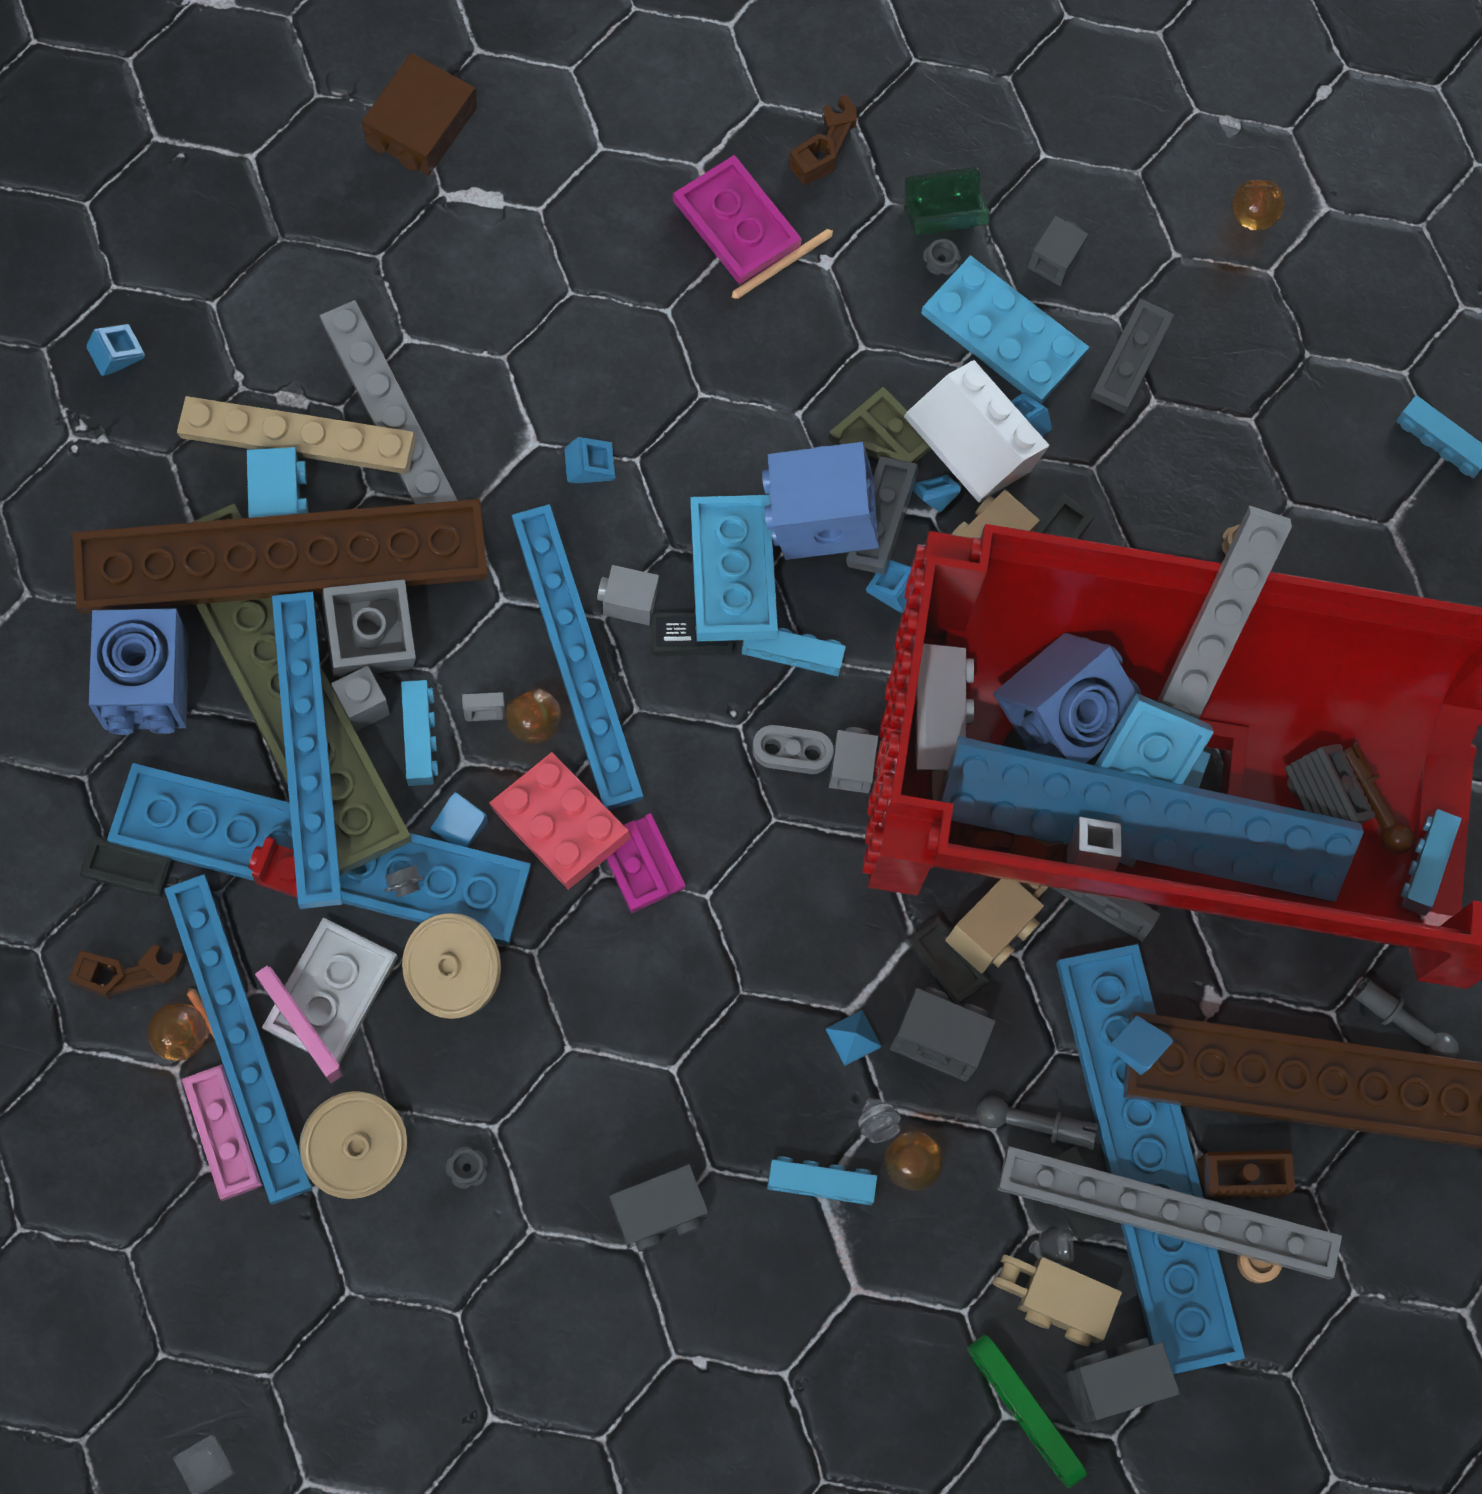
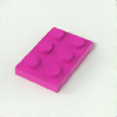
M735 155L673 193V202L739 285L801 246L802 238Z

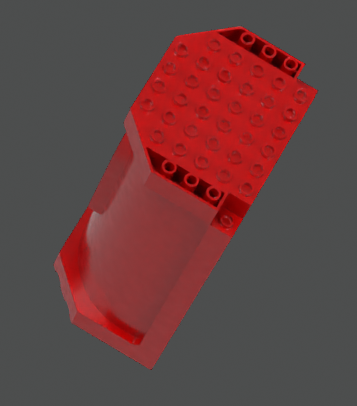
M985 524L980 538H968L929 531L925 545L917 544L915 559L912 561L905 588L904 599H907L905 609L896 634L894 650L897 651L886 685L884 701L888 702H886L879 730V739H882V741H880L879 750L875 757L873 777H876V780H874L873 789L870 792L867 815L871 817L868 819L864 844L869 845L865 851L862 873L869 874L868 888L918 896L930 868L936 867L1407 947L1417 981L1468 989L1482 980V902L1472 901L1461 910L1473 763L1477 753L1475 744L1471 742L1475 739L1478 726H1482V607L1275 572L1269 573L1199 720L1211 724L1214 731L1205 747L1225 750L1220 793L1302 811L1304 809L1300 800L1295 798L1288 789L1287 779L1289 777L1284 768L1324 746L1340 744L1343 746V750L1356 743L1359 745L1374 775L1378 773L1380 775V778L1374 781L1376 787L1396 821L1406 824L1412 830L1414 842L1411 849L1401 855L1391 854L1381 845L1380 836L1382 828L1376 818L1362 824L1364 833L1336 902L1140 860H1137L1133 867L1119 862L1116 871L1068 864V845H1065L1062 861L1056 862L1009 854V848L995 845V847H974L969 844L970 837L956 838L950 835L953 826L951 819L954 804L929 800L927 793V778L929 774H915V697L923 644L966 648V658L974 659V682L966 683V699L974 700V723L966 724V738L1003 746L1016 731L993 693L1064 633L1081 638L1086 637L1091 641L1113 646L1122 657V668L1126 675L1138 685L1141 695L1157 701L1222 563ZM1439 809L1462 819L1433 907L1426 916L1402 908L1403 898L1400 897V893L1404 883H1409L1411 875H1408L1407 872L1412 860L1416 861L1418 853L1415 852V848L1419 839L1424 838L1426 831L1422 830L1425 819L1427 816H1432Z

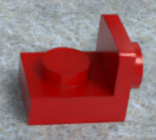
M267 836L263 846H256L249 863V869L253 870L252 876L257 885L298 898L294 850L278 845L275 839Z

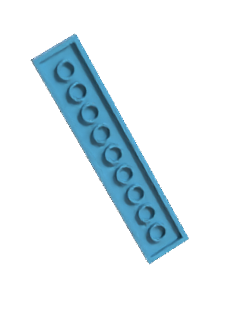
M960 736L957 738L938 799L941 802L954 804L952 821L1030 836L1051 842L1060 841L1064 842L1065 845H1068L1079 817L1121 823V857L1336 902L1364 833L1361 823Z
M132 763L107 841L169 857L174 861L255 881L252 876L253 870L249 869L250 859L256 846L262 847L267 836L275 839L278 845L293 850L290 803ZM409 833L412 842L340 876L342 903L419 923L440 914H463L481 923L489 931L495 942L510 945L531 871V863ZM417 865L420 876L424 875L425 877L424 880L418 882L421 889L419 891L398 898L394 890L390 892L385 891L386 888H389L385 875Z
M1135 944L1058 960L1056 966L1095 1123H1099L1098 1135L1108 1173L1204 1199L1180 1105L1124 1098L1126 1062L1109 1047L1129 1024V1015L1132 1012L1156 1015L1139 945ZM1121 1224L1150 1344L1163 1343L1173 1374L1245 1359L1217 1249Z

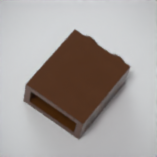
M410 53L362 119L365 141L375 151L379 153L387 152L398 158L400 163L409 170H419L429 176L477 109L476 89L417 55Z

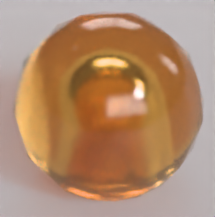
M1249 180L1243 182L1236 190L1232 201L1234 218L1248 230L1264 231L1274 226L1281 218L1285 207L1283 191L1275 182L1269 180Z
M535 688L511 700L507 704L505 718L508 730L518 740L527 744H540L555 735L560 727L562 714L559 702L550 693L540 688Z
M184 1003L167 1004L156 1011L151 1018L147 1029L148 1042L152 1050L163 1059L174 1062L187 1060L197 1054L204 1045L207 1036L206 1021L201 1012L192 1005Z
M908 1131L898 1136L887 1147L885 1167L890 1179L897 1186L906 1190L920 1191L928 1188L938 1180L943 1167V1156L934 1139L925 1133Z

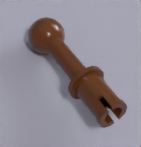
M1356 743L1346 748L1343 752L1346 753V758L1354 769L1353 773L1357 776V781L1361 783V789L1364 790V796L1368 798V803L1372 806L1371 810L1375 813V818L1382 828L1380 836L1382 847L1394 855L1406 853L1411 849L1414 842L1412 830L1406 824L1396 821L1374 783L1375 780L1380 778L1379 773L1374 775L1359 745Z

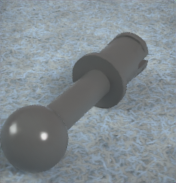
M1364 978L1357 985L1352 996L1378 1015L1381 1024L1387 1025L1391 1021L1423 1044L1428 1055L1455 1059L1458 1057L1459 1045L1457 1040L1448 1033L1440 1032L1435 1034L1402 1009L1404 1005L1402 997H1393L1369 978Z
M998 1095L985 1096L977 1105V1118L985 1127L999 1128L1006 1123L1051 1134L1052 1144H1055L1057 1140L1089 1148L1090 1150L1094 1149L1099 1123L1062 1116L1063 1111L1059 1110L1056 1118L1012 1108Z

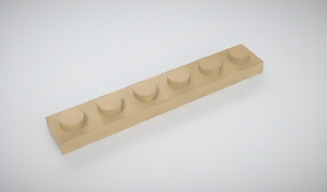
M188 396L185 397L177 434L183 439L246 449L295 447L298 457L409 474L417 439L412 431Z

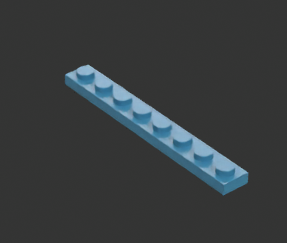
M550 504L513 514L512 522L601 803L608 810L643 801V793Z
M313 592L272 596L298 905L299 909L341 905L342 895Z
M201 875L164 888L269 1202L273 1205L311 1191L313 1188L301 1163L299 1147L208 880L205 875Z

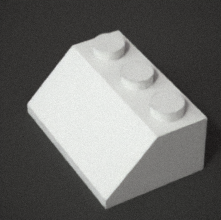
M975 360L945 376L908 410L904 416L978 503L1030 473L1050 446Z
M923 644L915 697V774H930L932 770H948L958 736L966 738V724L974 723V700L966 699V683L974 682V659L966 658V648Z

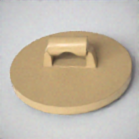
M447 913L425 920L413 931L403 953V975L411 996L424 1010L435 1016L454 1019L474 1014L490 1001L498 987L501 974V960L497 945L489 931L481 923L469 916Z
M360 1091L341 1093L320 1104L307 1119L300 1137L299 1151L301 1163L311 1181L327 1194L344 1199L366 1197L384 1188L397 1175L406 1155L407 1135L401 1117L384 1099L374 1094Z

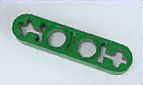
M983 1334L968 1345V1353L1059 1480L1070 1489L1086 1477L1087 1473L1079 1459L994 1342L986 1334Z

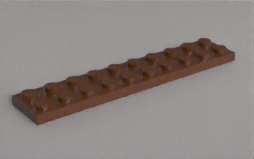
M480 499L72 532L76 610L78 614L92 613V610H136L272 598L275 595L305 592L323 594V588L405 580L406 586L488 579Z
M1132 1012L1129 1015V1023L1135 1016H1139L1168 1034L1174 1041L1151 1068L1142 1075H1139L1126 1063L1124 1098L1482 1149V1062L1140 1012Z

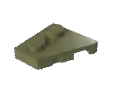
M884 387L866 400L828 434V439L837 445L863 442L867 456L878 460L881 456L916 463L931 450V447L904 418L907 410Z

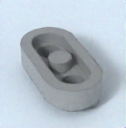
M768 725L756 733L752 752L756 761L764 767L818 774L829 767L834 748L828 736L819 731ZM768 744H775L779 747L780 751L777 754H769L765 747ZM813 749L819 753L820 757L816 760H810L806 757L805 752Z

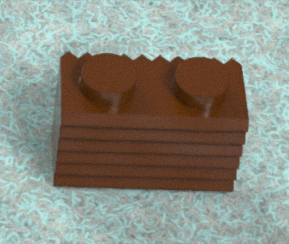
M1291 1150L1207 1152L1205 1155L1197 1158L1198 1178L1204 1199L1210 1198L1212 1201L1216 1198L1231 1200L1234 1197L1237 1200L1242 1197L1246 1200L1250 1197L1253 1199L1258 1197L1262 1199L1278 1197L1280 1199L1292 1193L1296 1188Z

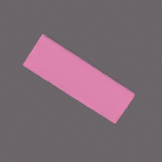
M266 966L255 973L261 985L330 1084L342 1077L343 1070L271 966Z
M223 1064L183 1078L182 1082L220 1200L224 1201L262 1187L263 1184Z

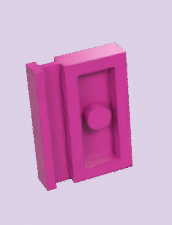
M647 814L640 820L625 824L624 826L629 831L631 839L605 860L632 914L667 898L677 891L685 890L686 885L652 814Z

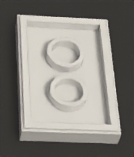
M323 918L286 983L285 988L340 1065L398 956L396 953ZM274 1005L262 1029L308 1052L280 1010Z

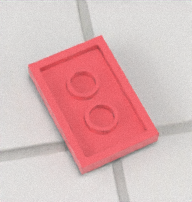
M553 752L489 802L492 810L567 890L631 839L627 828Z

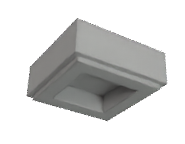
M503 692L462 694L463 713L467 722L503 720L505 718Z

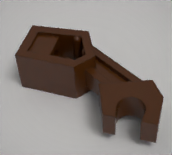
M846 94L840 97L838 107L843 111L842 113H834L829 105L823 107L822 118L827 135L818 133L789 153L788 166L803 186L834 171L835 162L850 130L856 127L857 108ZM822 152L825 153V158L818 161L814 155Z
M953 821L950 834L956 838L970 837L969 844L974 847H995V845L1009 848V854L1056 862L1062 861L1065 849L1064 842H1051Z
M153 944L138 961V966L124 969V966L118 960L80 950L68 980L78 988L111 1000L116 994L159 983L167 986L178 978L186 957L184 954L174 951L171 962L161 965L159 964V957L163 949ZM103 968L110 969L113 973H118L112 977V980L106 986L104 984H96Z

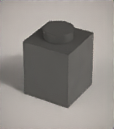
M1055 216L1033 250L1028 269L1061 286L1082 253L1088 233L1084 232L1076 223L1069 220L1064 221Z

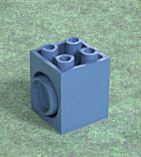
M863 442L768 454L769 469L762 471L765 494H769L770 505L765 506V520L767 529L772 532L774 547H781L785 560L879 548L874 480Z
M176 609L92 610L89 706L104 730L117 735L132 734L134 729H150L153 733L170 734L175 732V728H187L189 635Z
M1064 633L993 694L1027 751L1086 764L1105 748L1136 693L1141 695V690L1126 675L1121 666L1123 663L1122 657L1113 646L1091 641L1086 637L1081 638Z

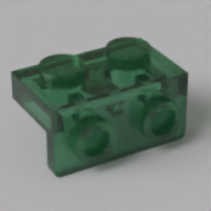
M978 167L905 178L904 209L915 235L935 234L940 231L960 228L969 229L974 226L989 224V209L980 191V171Z

